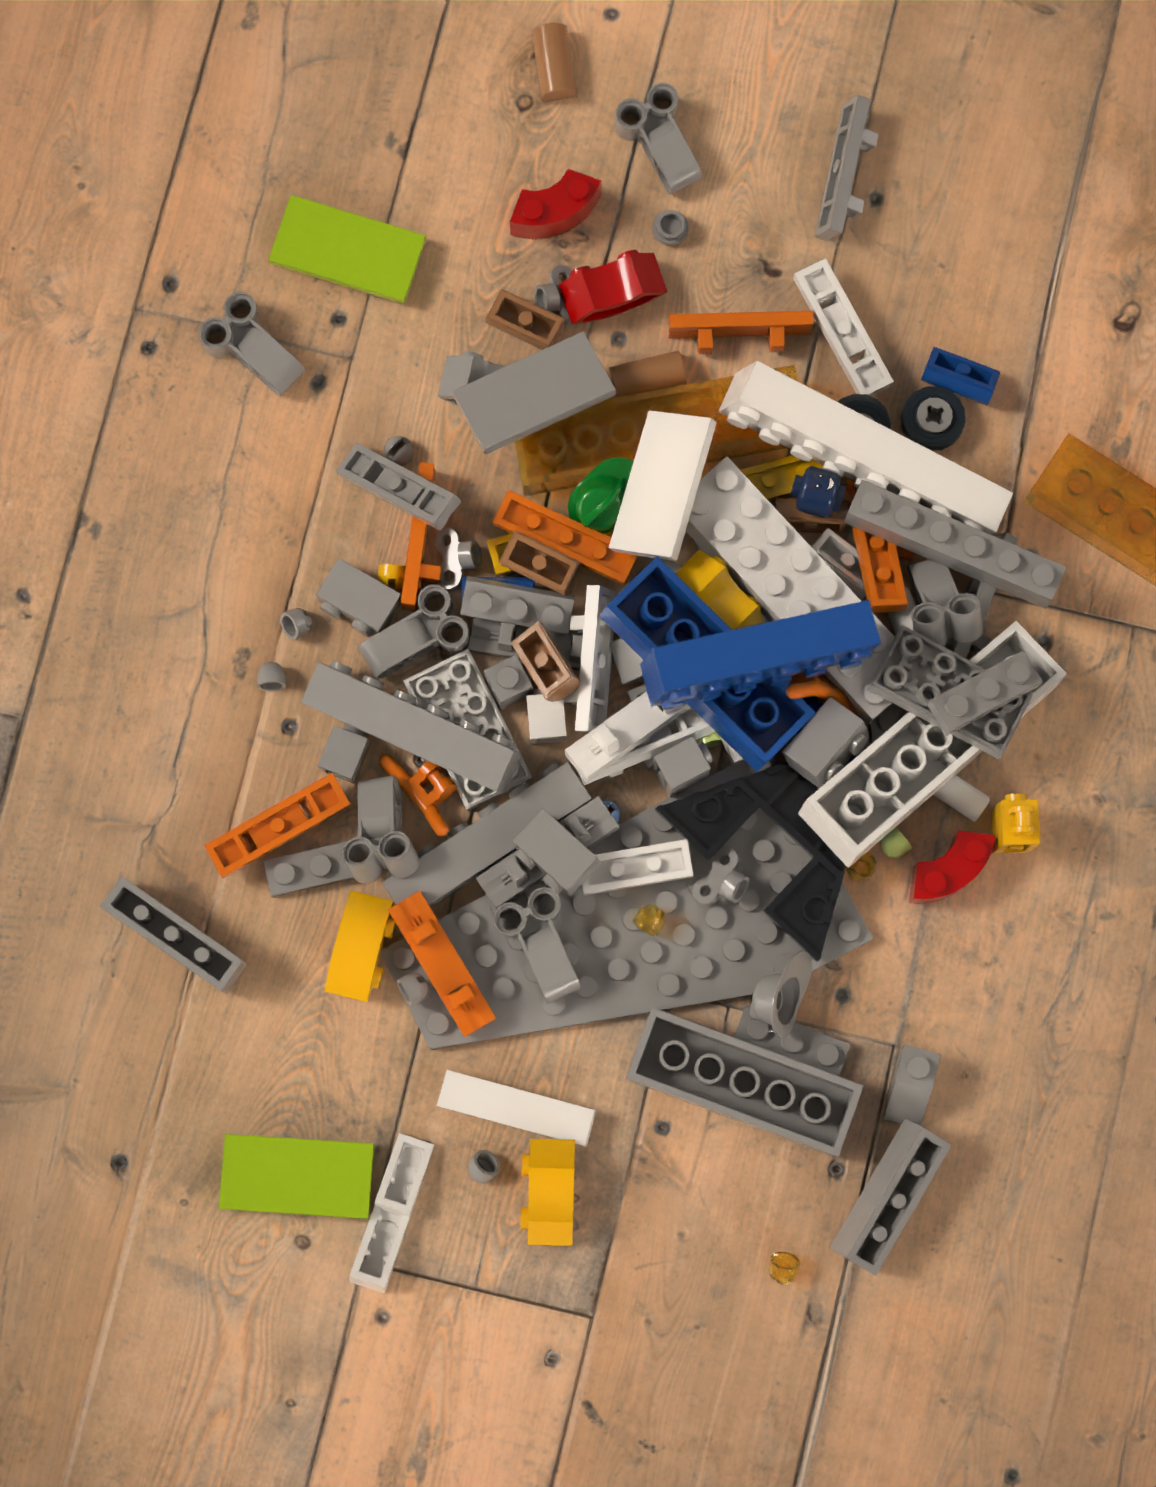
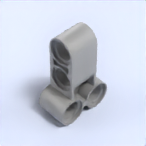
M658 83L648 91L646 103L643 104L641 101L631 98L619 103L616 108L614 127L616 133L621 138L630 141L639 140L668 194L672 195L701 180L703 177L692 151L674 120L677 114L679 98L677 90L668 83ZM660 98L666 99L670 102L671 106L667 109H659L655 107L653 102ZM633 114L640 121L635 125H628L622 121V117Z
M245 292L233 293L228 296L224 303L226 317L224 319L209 318L201 325L199 336L203 348L207 354L215 358H222L231 353L274 393L282 396L304 373L305 368L291 353L257 324L259 314L252 296ZM239 306H247L251 309L249 315L242 319L235 318L232 314ZM220 331L226 334V338L220 344L208 342V338L213 332Z
M930 559L907 565L910 585L918 604L911 612L913 631L943 647L949 638L966 643L975 641L982 636L983 623L980 600L973 594L958 593L948 567Z
M439 585L426 586L418 596L419 610L359 645L358 649L376 679L392 674L439 646L444 651L452 654L460 653L468 647L471 636L469 629L462 618L450 616L453 604L449 593L444 587ZM434 596H440L445 600L443 608L437 612H431L426 609L427 601ZM458 627L462 629V638L455 643L445 641L444 633L448 628Z
M396 775L358 781V837L349 840L343 847L342 857L355 880L360 883L368 884L376 881L382 875L383 870L386 869L397 878L411 876L418 869L420 860L409 837L402 832V798Z
M541 887L531 893L528 898L527 908L523 909L517 903H504L495 911L493 920L499 934L508 938L518 937L548 1004L581 989V986L552 922L560 913V897L551 888ZM546 895L554 900L555 908L553 912L548 915H541L535 911L534 901L539 896ZM505 911H516L521 916L519 927L514 930H506L500 925V917Z

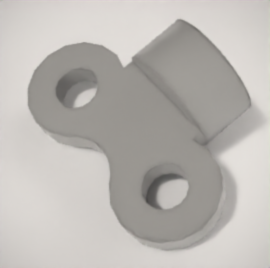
M558 265L549 274L550 283L536 287L535 302L537 306L550 312L559 311V316L566 319V324L577 325L571 324L559 288V284L562 282L558 278L559 275H564L568 279L571 277L570 272L572 269L566 265Z
M444 527L436 533L434 545L441 553L443 559L441 564L442 576L439 585L447 590H454L462 584L464 570L481 567V549L476 540L461 542L460 534L453 528ZM450 536L451 543L445 546L444 539ZM453 571L454 578L448 581L446 578L447 574Z
M721 847L711 858L712 871L710 874L698 880L692 888L693 898L700 905L710 906L719 899V895L733 903H737L747 891L749 878L736 871L740 863L738 853L733 848ZM723 857H730V862L728 864H721V860ZM709 887L711 889L710 894L702 896V890Z

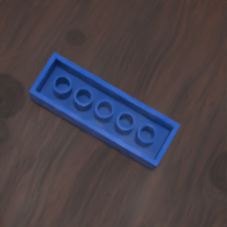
M658 556L604 608L599 616L642 659L654 647L732 630ZM769 681L756 683L757 688L744 693L735 694L734 689L724 690L720 692V697L709 701L699 702L698 697L685 699L684 701L756 772L816 713L802 698L790 699L786 695L788 687L786 683L771 686Z
M866 600L654 647L640 663L651 707L662 705L663 710L683 706L685 704L684 700L698 697L699 702L718 698L721 696L720 692L724 690L734 689L735 694L744 693L757 688L756 683L769 681L770 685L774 686L791 681V676L795 674L805 673V677L809 678L826 673L827 667L840 665L841 670L857 667L862 664L863 659L872 656L871 651L881 641L870 601Z

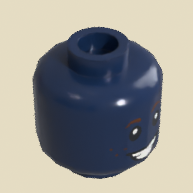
M810 466L805 470L803 476H795L790 496L797 498L796 508L798 511L821 518H828L832 515L833 511L839 512L846 484L841 483L839 474Z

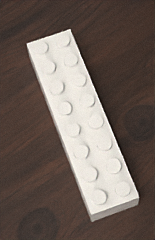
M759 361L735 373L718 411L727 416L726 420L730 424L741 429L749 427L759 432V438L772 445H779L780 443L792 449L790 453L796 458L807 462L813 460L823 465L822 469L837 473L841 478L845 476L855 481L854 486L857 489L861 481L864 480L988 534L997 532L1013 495V492Z
M728 457L724 458L700 479L686 532L710 557L718 556L726 563L729 568L728 573L733 581L745 594L753 596L762 607L761 613L769 622L861 602L854 592ZM874 614L881 643L871 651L872 656L863 659L862 664L857 667L841 670L840 665L827 667V672L821 674L826 676L839 690L844 692L857 712V716L865 722L866 726L893 704L868 690L894 639L893 634Z
M1015 621L969 661L987 670L1024 651L1043 681L1039 687L1030 691L1033 696L1023 714L1024 716L1051 693L1067 673ZM908 712L804 802L798 814L849 868L983 751L952 734L946 736L943 729Z

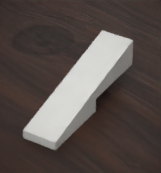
M446 1070L437 1106L532 1133L555 1139L575 1140V1144L587 1147L596 1110L450 1070Z
M399 1133L353 1264L349 1282L385 1294L434 1149V1144Z

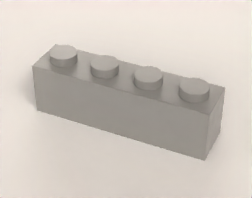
M122 876L100 906L225 994L228 993L247 966L246 962Z
M904 1119L831 1244L830 1249L876 1276L952 1145L924 1127Z

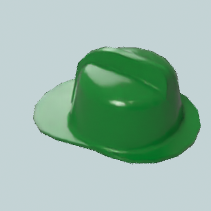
M614 457L598 464L570 494L567 505L569 518L581 523L585 528L588 527L603 534L612 531L615 528L633 461L628 458Z

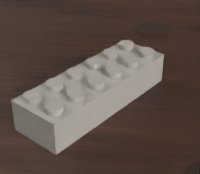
M653 1007L651 1008L625 1079L832 1157H839L863 1089L861 1084Z

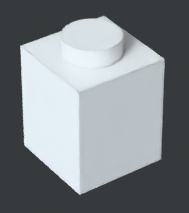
M539 689L533 691L534 695H527L530 744L566 742L564 699L550 702L544 698Z

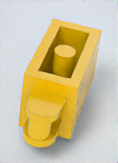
M1022 793L1005 795V799L1000 800L991 810L992 835H996L993 854L1030 853L1040 845L1038 799L1028 800V794Z

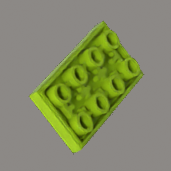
M290 195L268 261L269 264L405 305L426 242V235Z
M225 1134L219 1209L369 1219L374 1143Z

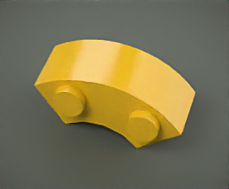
M699 549L675 573L732 630L764 623L761 614L762 607L753 596L745 594L736 585L728 573V566L718 556L710 557Z
M350 891L336 936L324 992L368 1002L372 988H380L384 968L378 967L386 937L392 939L396 926L394 919L388 909L393 907L392 900Z
M530 1139V1153L522 1154V1176H529L528 1207H521L520 1230H528V1245L573 1246L575 1140Z

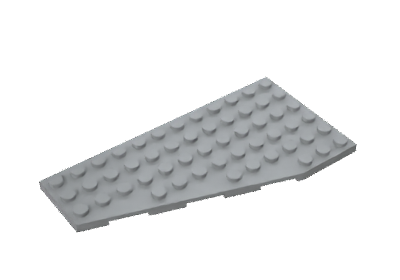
M774 756L757 772L777 765L778 763ZM745 760L730 765L618 824L620 829L589 850L596 855L685 840L655 811L657 806L671 803L699 791H705L722 783L757 772ZM758 808L722 846L733 848L738 853L740 863L736 871L749 878L747 891L737 903H733L720 895L719 899L710 906H703L695 901L692 895V888L698 880L710 874L712 871V859L708 861L689 842L688 847L693 877L590 895L583 894L581 885L571 897L562 890L558 894L561 901L560 913L552 922L578 978L581 989L548 1004L518 937L508 938L499 934L493 920L497 909L487 894L438 920L496 1019L465 1038L405 938L382 949L381 956L397 987V980L411 973L421 974L424 977L423 982L428 983L429 991L423 1000L412 1006L407 1002L406 1004L430 1050L649 1013L652 1007L664 1011L753 995L757 983L763 976L772 971L784 970L788 961L795 953L804 951L764 914L763 910L809 863L812 857ZM723 857L721 860V864H728L730 862V857ZM541 881L511 902L517 903L523 909L527 908L528 898L534 890L541 887H549ZM843 882L835 904L821 959L816 962L811 958V972L873 939ZM709 887L704 888L702 896L709 895L711 889ZM542 895L536 898L533 906L537 913L548 915L553 912L555 902L551 897ZM505 911L500 917V925L506 930H514L519 927L521 916L516 911ZM465 984L462 985L461 987L457 988L456 990L452 991V992L449 993V994H452V993H454V992L460 990L463 986H465Z

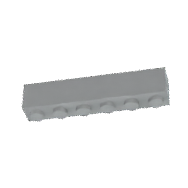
M864 480L861 481L844 521L848 525L1044 609L1053 600L1066 569L1061 564Z
M332 660L330 666L318 662L301 703L493 791L505 792L522 754L512 749L515 742L495 733L492 739L479 734L482 727L465 719H461L459 724L447 719L449 712L432 704L428 705L427 710L414 704L417 699L416 697L396 689L394 695L382 690L383 682L364 674L362 680L350 675L352 668Z
M558 762L550 765L539 774L542 779L529 786L525 782L509 793L511 799L500 806L496 802L490 804L478 813L480 819L468 826L466 822H463L447 833L449 839L439 846L433 842L417 852L420 860L419 867L411 876L397 878L387 871L385 875L388 879L382 883L395 904L400 903L420 890L429 907L432 908L517 851L518 849H516L513 840L542 809L549 813L557 822H560L592 800L591 796L567 762L561 767Z

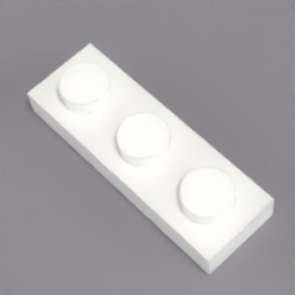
M685 839L596 854L595 856L598 858L600 865L585 880L582 888L584 895L693 877L688 841Z

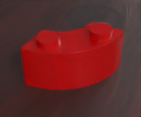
M567 169L562 179L550 188L539 191L522 189L510 219V235L525 239H545L561 235L573 229L588 217L598 203L601 196V180Z
M638 250L626 251L618 256V260L594 268L582 266L570 272L571 277L559 284L571 324L587 323L619 315L647 304L667 293L655 254L639 253Z
M959 830L953 836L950 848L945 855L933 861L917 862L913 866L909 903L936 902L962 890L976 878L986 865L991 855L996 835Z

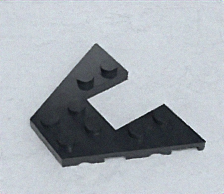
M785 762L655 808V811L683 838L687 839L708 861L758 808L762 810L812 857L809 863L763 910V913L805 952H808L812 959L816 962L821 959L846 865L798 814L804 802L819 789L817 786Z

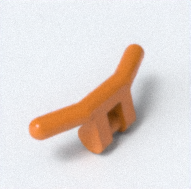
M805 673L791 676V685L786 689V695L790 699L816 696L827 701L831 697L857 716V712L844 692L839 690L826 676L818 675L806 678Z
M381 755L379 765L390 776L396 775L400 787L423 813L434 832L438 836H445L449 832V827L436 807L454 794L457 785L450 777L445 778L441 773V766L430 761L425 762L418 772L411 777L391 755ZM431 783L434 788L427 794L423 787Z

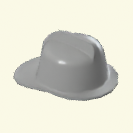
M799 951L795 953L788 961L784 970L772 971L759 980L754 989L749 1015L755 1020L772 1025L777 1037L784 1038L794 1026L798 1008L811 978L812 960L808 952Z

